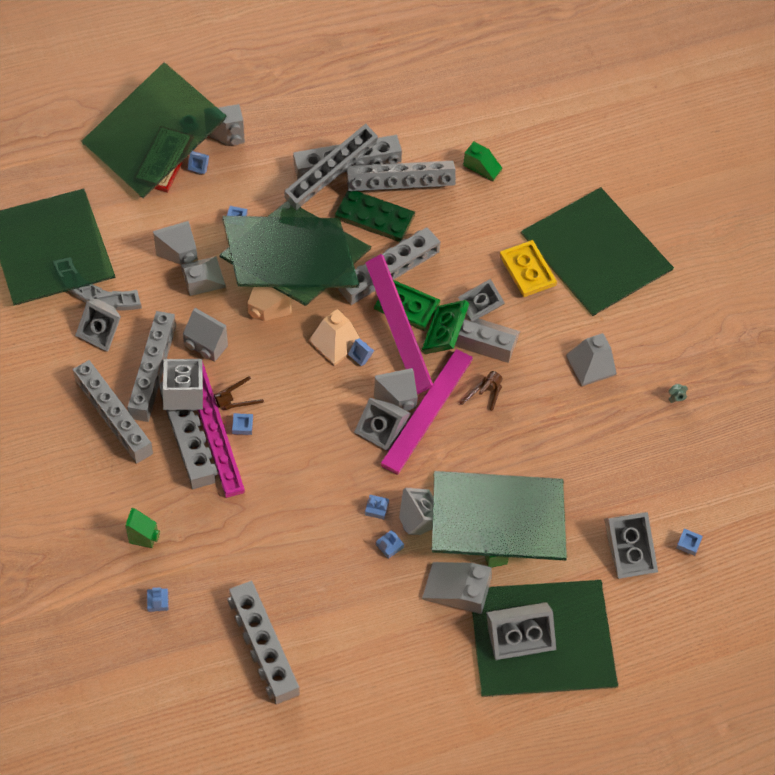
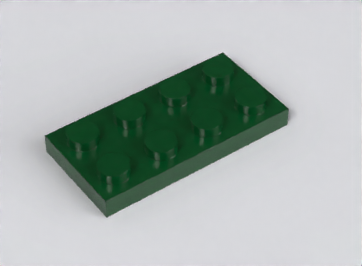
M347 191L335 213L336 220L398 242L403 240L415 217V211L358 191Z

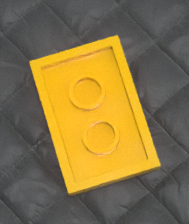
M533 240L500 251L499 256L523 298L557 286V280Z

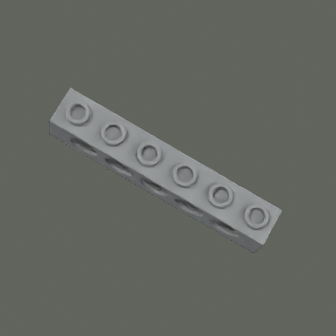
M367 124L363 125L284 191V198L295 210H298L376 145L378 136Z
M392 135L378 138L377 144L350 166L396 164L401 162L402 149L398 136ZM339 145L294 152L293 164L297 179L307 173Z
M453 161L349 166L347 168L348 191L456 185V168Z
M428 227L422 231H417L412 237L402 240L395 247L388 248L382 254L386 263L390 264L387 266L393 280L440 252L441 242ZM366 264L358 266L353 272L345 274L339 279L338 290L351 305L376 291Z
M159 311L155 313L128 404V412L134 420L149 422L163 374L164 359L168 357L176 329L175 314Z
M88 360L74 368L73 373L76 383L136 464L153 454L151 441L91 361Z
M160 382L159 388L163 400V382ZM166 410L192 489L214 484L215 475H218L215 464H211L209 460L212 456L209 447L205 448L204 442H206L204 431H200L198 426H201L198 415H194L191 410ZM198 463H203L202 466H196Z
M253 581L229 589L230 597L227 598L231 609L235 608L237 613L235 615L236 622L245 631L242 633L245 643L247 645L250 644L252 647L250 653L254 663L258 662L260 666L258 672L261 680H266L268 684L266 691L269 698H274L277 705L299 696V685ZM244 605L251 606V608L247 610L243 609L242 607ZM253 622L259 623L257 627L250 626ZM260 640L267 641L264 645H259L257 642ZM267 658L275 659L272 663L265 662ZM275 676L283 677L281 681L273 680Z

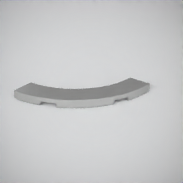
M71 258L53 262L56 274L64 287L85 303L99 299L113 306L116 310L123 311L142 308L137 290L108 292L90 282H86L76 270Z

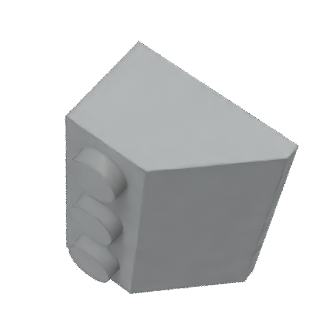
M466 315L455 346L509 363L520 331L479 318L472 322L469 316Z
M547 602L486 612L488 632L495 660L556 650L553 611Z

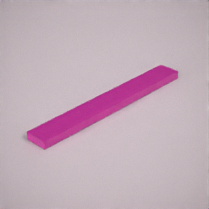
M379 254L365 262L405 369L413 368L418 395L433 387V383L384 255Z
M458 349L455 350L433 383V387L429 389L381 462V467L397 475L400 473L473 360L472 356Z
M202 361L203 409H198V413L225 497L229 498L245 493V489Z

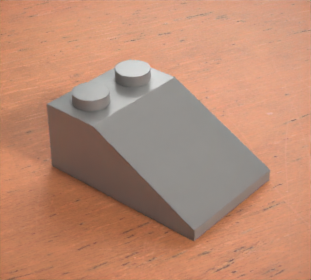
M164 359L163 410L195 411L203 409L202 359Z
M648 512L604 519L618 579L658 572Z
M433 562L422 600L482 614L492 579V567L475 563Z

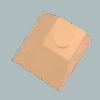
M258 276L248 301V314L255 319L259 318L263 321L290 315L292 313L291 291Z
M336 309L322 320L309 339V342L335 366L348 356L354 341L359 339V336L350 320Z

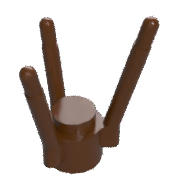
M491 371L460 404L463 405L482 387L479 391L480 395L486 389L489 391L495 390L490 406V411H493L499 392L502 389L500 385L503 380L502 376L495 371Z
M250 376L228 389L214 394L219 408L225 407L226 410L263 403L264 400L259 399L231 404V401L234 400L231 391L251 379Z

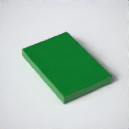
M393 280L410 325L424 331L433 317L437 306L440 305V299ZM378 299L374 305V310L384 313Z
M467 300L437 306L421 350L424 354L454 349L470 304Z

